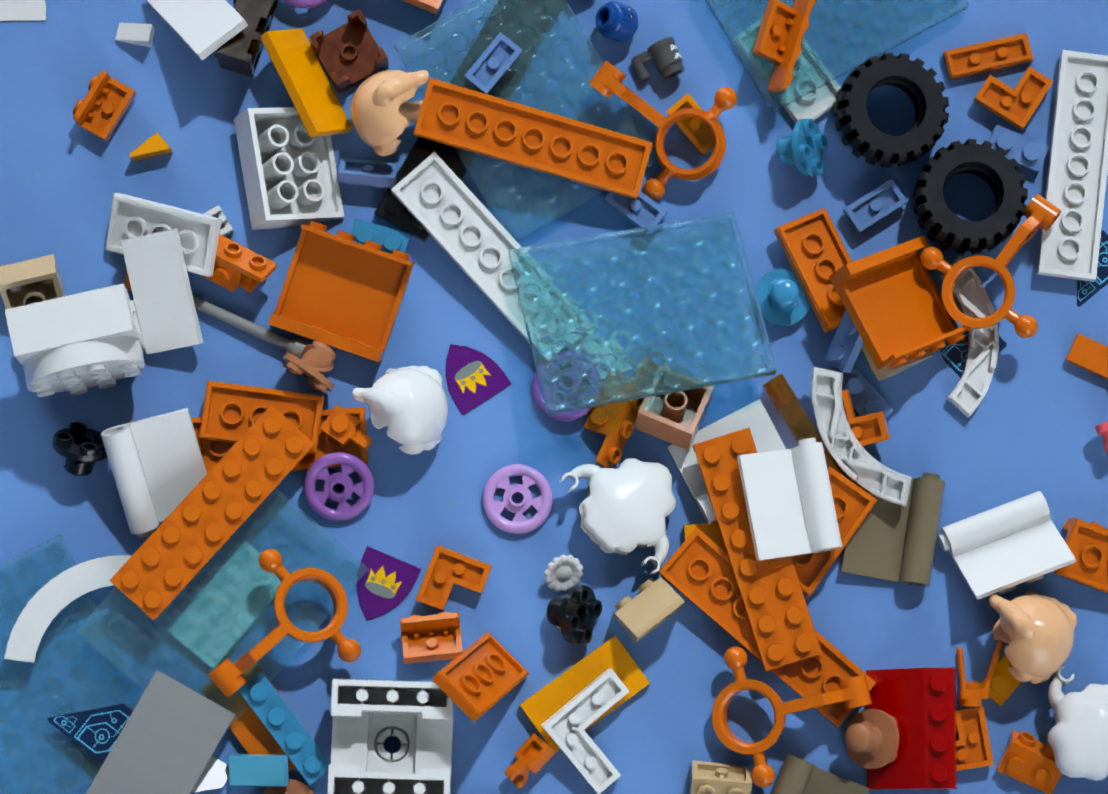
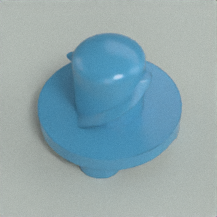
M813 119L798 120L792 135L782 136L777 141L776 154L779 161L783 164L796 166L805 177L821 175L824 170L823 150L827 148L828 143L826 134L824 132L820 133Z
M775 269L766 273L759 280L754 290V305L758 314L775 327H786L798 323L806 316L811 306L794 271L790 269Z

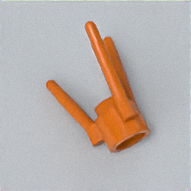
M1002 640L997 642L983 688L979 687L980 682L966 681L963 649L961 647L957 648L958 705L981 707L982 699H989V688L1003 646Z

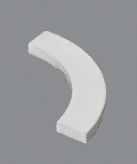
M959 256L952 266L963 258ZM971 268L960 275L955 283L953 294L963 314L972 318H984L995 313L993 304L990 302L983 283L975 271ZM943 274L940 279L943 281L946 275ZM997 324L987 328H971L968 330V354L964 371L956 387L947 397V400L967 418L976 410L987 393L997 365L999 351Z
M813 367L811 400L817 421L816 425L822 441L832 458L853 481H856L873 495L894 504L907 506L912 477L896 472L877 461L863 448L850 428L842 399L843 373Z
M115 555L92 559L77 564L52 578L38 590L20 613L11 631L4 659L34 663L40 640L57 614L78 597L102 587L113 586L109 580L132 555Z

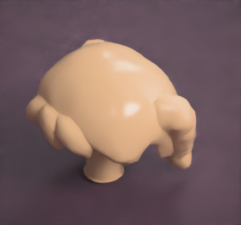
M401 70L382 71L367 78L354 93L350 106L353 125L361 139L371 146L379 156H389L395 153L397 146L402 141L397 138L410 125V122H417L423 100L410 102L408 100L415 96L419 86L428 81V71L420 70L409 73Z
M1031 590L1011 601L996 594L992 595L989 598V604L1000 614V619L993 627V638L995 641L1002 640L1009 644L1005 647L1004 653L1013 666L1008 667L1012 677L1020 682L1030 681L1033 684H1040L1042 681L1049 680L1051 675L1064 665L1072 652L1074 630L1077 626L1075 612L1068 605L1059 602L1057 599L1037 594Z

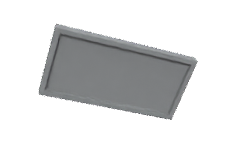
M156 670L86 794H190L235 713Z

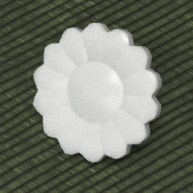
M573 555L555 557L547 565L548 569L544 572L546 575L544 581L548 584L549 589L565 593L571 587L580 583V578L583 576V566L580 564L579 559L574 558Z

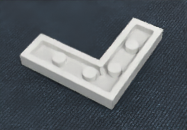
M611 668L604 671L541 724L597 794L603 792L621 776L584 730L630 692Z

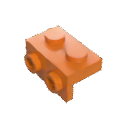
M102 70L99 76L95 75L88 85L89 92L84 100L80 99L75 105L73 120L80 128L107 142L136 96V92L111 78L108 72Z
M440 612L437 615H411L400 619L404 664L455 659L463 652L459 613Z
M1012 731L1010 741L997 765L996 771L1044 793L1052 794L1062 774L1056 767L1054 753L1050 745L1036 740L1028 732Z

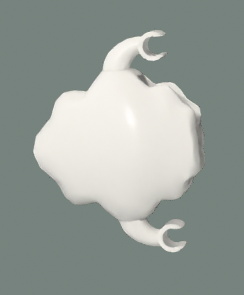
M627 458L617 469L600 468L594 464H584L564 474L559 483L565 478H570L573 481V486L568 492L573 491L578 486L580 478L589 480L587 483V498L580 504L579 512L581 516L580 528L589 536L591 541L597 544L604 553L615 552L622 555L629 554L636 547L646 548L653 546L655 555L644 559L641 567L647 561H651L655 569L649 575L658 572L669 551V540L665 534V517L670 515L676 507V500L672 492V475L669 469L658 462H642L635 458Z
M1062 666L1053 674V680L1048 690V699L1053 707L1056 725L1051 728L1047 737L1054 753L1056 767L1061 774L1069 778H1086L1092 781L1104 780L1108 776V684H1089L1082 692H1070L1064 695L1062 687H1066L1075 676L1072 674L1069 679H1064L1061 676V670L1064 668Z

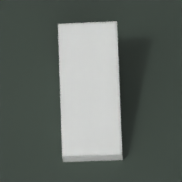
M119 23L115 40L151 47L155 30L152 24Z

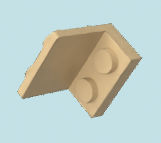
M692 760L690 794H751V766Z

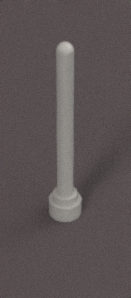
M193 296L196 310L276 345L299 359L302 358L304 347L310 344L309 341L300 337L298 339L293 337L288 339Z

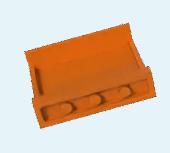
M310 221L309 225L301 224L302 232L275 312L271 313L268 324L364 358L381 362L415 262L409 260L410 254L393 249L392 254L382 251V245L376 242L366 240L365 244L353 241L355 235L338 230L337 235L326 232V225Z
M924 235L845 264L829 276L878 370L890 366L893 370L907 362L906 358H910L911 362L926 355V350H929L932 354L946 346L945 342H948L950 346L965 338L963 333L971 329L966 326L960 328L957 326L955 320L945 309L942 296L928 269L921 264L919 252L929 246Z

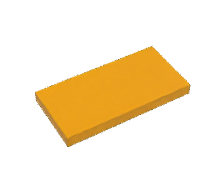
M303 28L266 31L261 35V40L309 136L312 138L343 134L350 131L352 126Z
M616 635L519 705L545 742L555 752L559 751L560 748L541 724L608 668L614 671L630 692L584 729L585 731L650 684Z

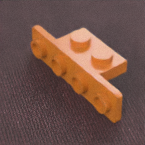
M768 0L752 53L775 64L768 85L769 91L786 90L791 84L794 65L801 53V42L809 27V16L817 0H795L793 7L779 0Z
M219 234L213 276L203 277L234 292L240 285L241 273L258 282H263L276 269V263Z
M642 357L631 382L607 374L601 387L598 401L590 411L584 424V428L588 431L606 437L595 460L603 468H615L621 459L622 450L627 439L633 433L637 413L659 368L649 358Z

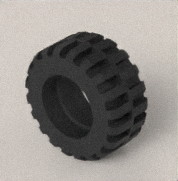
M892 52L884 53L880 57L873 56L867 59L843 81V85L836 95L837 104L834 106V115L838 116L835 126L837 132L842 131L844 135L841 139L845 146L850 144L854 149L851 153L857 158L862 155L866 158L865 162L871 165L881 163V167L890 168L893 165L899 167L920 158L936 145L935 142L941 138L945 131L943 126L948 123L949 114L945 112V109L949 106V99L942 95V92L946 89L943 82L937 83L934 79L937 73L932 68L927 71L922 67L925 63L918 58L914 61L909 60V55L900 53L898 56H894ZM890 85L897 87L910 97L915 108L916 117L913 127L907 133L901 136L888 135L877 129L871 122L867 113L866 103L871 91L878 86Z
M967 139L964 144H961L958 140L950 143L947 148H940L932 158H929L916 180L917 183L912 197L915 198L913 204L914 214L919 215L917 223L921 229H927L928 233L926 236L931 241L937 239L941 242L939 247L945 250L951 247L955 249L956 254L962 255L966 251H971L972 255L981 254L984 249L990 251L1011 235L1025 213V200L1028 198V189L1023 187L1026 181L1024 173L1017 172L1016 169L1019 164L1014 158L1009 161L1005 157L1007 151L1001 147L998 151L992 149L993 143L984 141L980 145L977 144L976 139ZM962 173L974 174L984 179L991 186L995 194L996 206L988 218L981 221H967L956 216L948 208L944 200L943 190L946 182L952 176Z

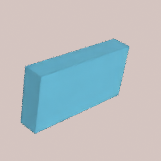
M231 754L228 756L230 785L276 787L289 785L288 755Z

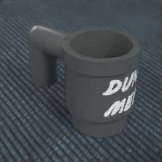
M668 37L652 44L647 51L633 57L631 61L640 82L650 78L645 64L652 60L664 80L673 78L685 70L682 64L683 59L673 37Z

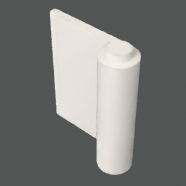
M760 399L699 430L689 450L674 444L667 447L708 524L715 522L716 518L692 446L750 428L758 453L786 449Z
M186 408L114 426L101 433L131 534H137L140 538L150 536L155 531L154 529L159 526V523L164 521L207 475L189 410Z
M816 438L799 440V446L791 449L737 456L757 561L825 552L843 547L823 443L816 442Z
M1041 491L942 527L941 534L938 535L942 550L944 552L949 551L977 600L1076 563L1074 555L1051 520L1048 504Z

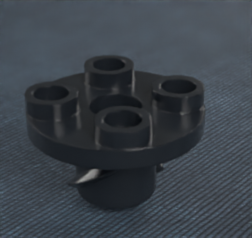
M72 422L69 428L61 429L54 434L53 448L59 454L66 457L63 467L68 473L75 476H87L93 471L94 461L107 458L101 437L102 432L89 429L84 423Z
M575 585L569 589L564 598L554 597L549 602L547 619L552 625L561 630L563 638L568 643L588 644L592 639L596 618L601 614L602 604L600 600H596L595 594L589 586Z

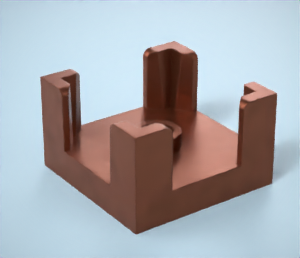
M360 9L347 16L348 23L326 35H323V31L320 30L309 36L310 44L338 94L389 67L388 57L381 46L378 47Z

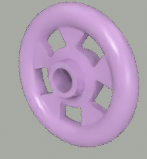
M513 464L497 470L489 478L483 490L482 501L488 519L497 528L508 533L523 534L535 530L544 523L552 508L553 495L550 484L542 473L527 465ZM522 476L523 484L510 486L509 477ZM536 484L541 496L533 499L528 487ZM497 488L505 490L502 502L494 500ZM516 493L523 496V501L519 504L512 501V496ZM530 506H533L537 513L528 520L522 513L527 511ZM504 508L516 514L512 521L501 516Z

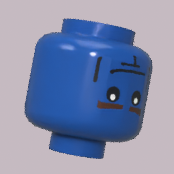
M610 1L604 4L596 14L595 20L598 32L606 38L617 42H625L637 31L638 15L628 5L617 1Z

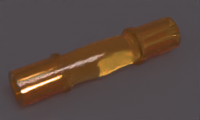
M780 374L765 383L763 387L777 408V413L782 414L797 442L802 439L816 438V442L823 443L813 422L799 404L800 398H797L784 375ZM823 443L827 468L830 466L840 474H844Z

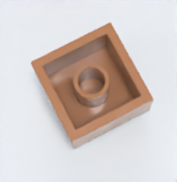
M660 365L637 413L635 429L689 450L711 403L714 387Z

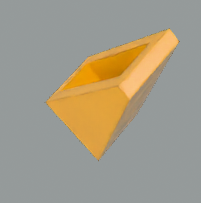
M156 132L132 151L129 156L132 161H138L173 152L158 132Z

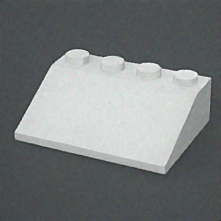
M295 107L247 108L234 118L252 230L280 229L310 224V221L324 222L344 218L331 135L311 138Z

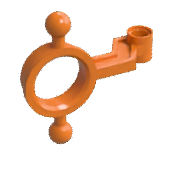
M606 60L589 81V84L608 99L615 93L658 127L654 139V150L663 170L656 178H651L644 183L643 193L653 201H658L664 196L666 191L665 184L672 176L692 181L712 174L721 164L726 151L725 133L717 118L724 110L732 109L736 105V92L729 87L718 89L714 96L715 103L708 112L696 108H685L664 117L636 93L622 84L626 75ZM683 119L701 120L710 128L714 137L712 155L706 163L698 168L681 169L676 167L668 159L665 152V137L669 129Z
M1036 194L1025 209L1024 216L1028 219L1019 226L996 259L976 255L966 257L952 266L943 260V254L938 248H925L920 255V262L923 267L929 270L937 269L946 275L943 280L941 293L944 307L949 315L961 325L976 329L991 327L1005 318L1014 325L1018 336L1022 338L1034 336L1038 329L1036 319L1030 315L1021 316L1011 309L1015 300V284L1007 266L1039 228H1042L1044 231L1050 229L1062 210L1041 195ZM975 267H985L995 271L1001 277L1005 287V296L1000 308L992 315L984 318H972L963 314L956 306L953 296L954 286L960 275Z
M266 549L260 554V567L266 572H273L281 581L275 592L273 602L275 618L279 625L234 664L226 658L207 675L226 698L230 697L247 682L242 673L261 659L287 634L296 640L307 643L320 642L330 637L338 646L337 652L341 660L350 663L360 657V644L354 639H347L339 630L347 616L348 601L344 588L333 575L318 568H303L290 574L282 565L283 559L279 551ZM301 581H312L320 584L328 591L333 602V615L324 629L316 632H307L297 628L290 622L285 612L284 602L286 594L293 584Z
M734 646L725 652L724 663L728 668L732 669L735 682L726 686L717 696L712 709V723L716 735L726 747L737 753L752 754L755 765L751 772L752 781L759 787H768L775 779V772L770 765L766 764L764 751L772 747L780 738L785 726L786 714L843 701L845 709L848 710L870 705L872 701L866 676L860 675L839 680L840 690L782 702L779 695L769 685L758 680L746 679L744 666L748 659L747 653L741 647ZM744 690H754L763 694L769 700L774 710V724L771 732L757 743L745 742L736 737L727 721V710L731 700Z

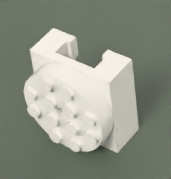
M123 283L5 310L14 357L23 366L28 390L36 392L37 397H45L56 392L70 391V395H80L88 392L87 388L99 386V389L111 388L117 385V380L142 374L141 370L145 367L143 352H146L135 303L133 300H129L128 291Z
M332 679L331 765H329L327 794H450L454 702L435 682ZM390 737L398 738L402 745L399 751L393 754L388 753L384 749V743Z

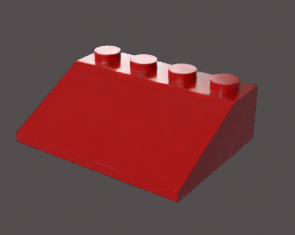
M955 668L866 670V674L876 682L869 691L872 704L867 705V709L882 710L893 716L897 721L899 731V747L895 761L878 769H867V788H870V790H957Z

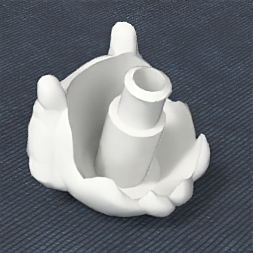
M428 366L390 368L386 370L385 375L373 384L372 388H355L353 390V399L368 404L371 410L370 418L373 426L377 429L388 427L386 430L387 436L402 444L399 447L402 452L417 455L423 450H432L436 444L440 443L442 431L448 420L449 407L442 385V377L436 369H430Z

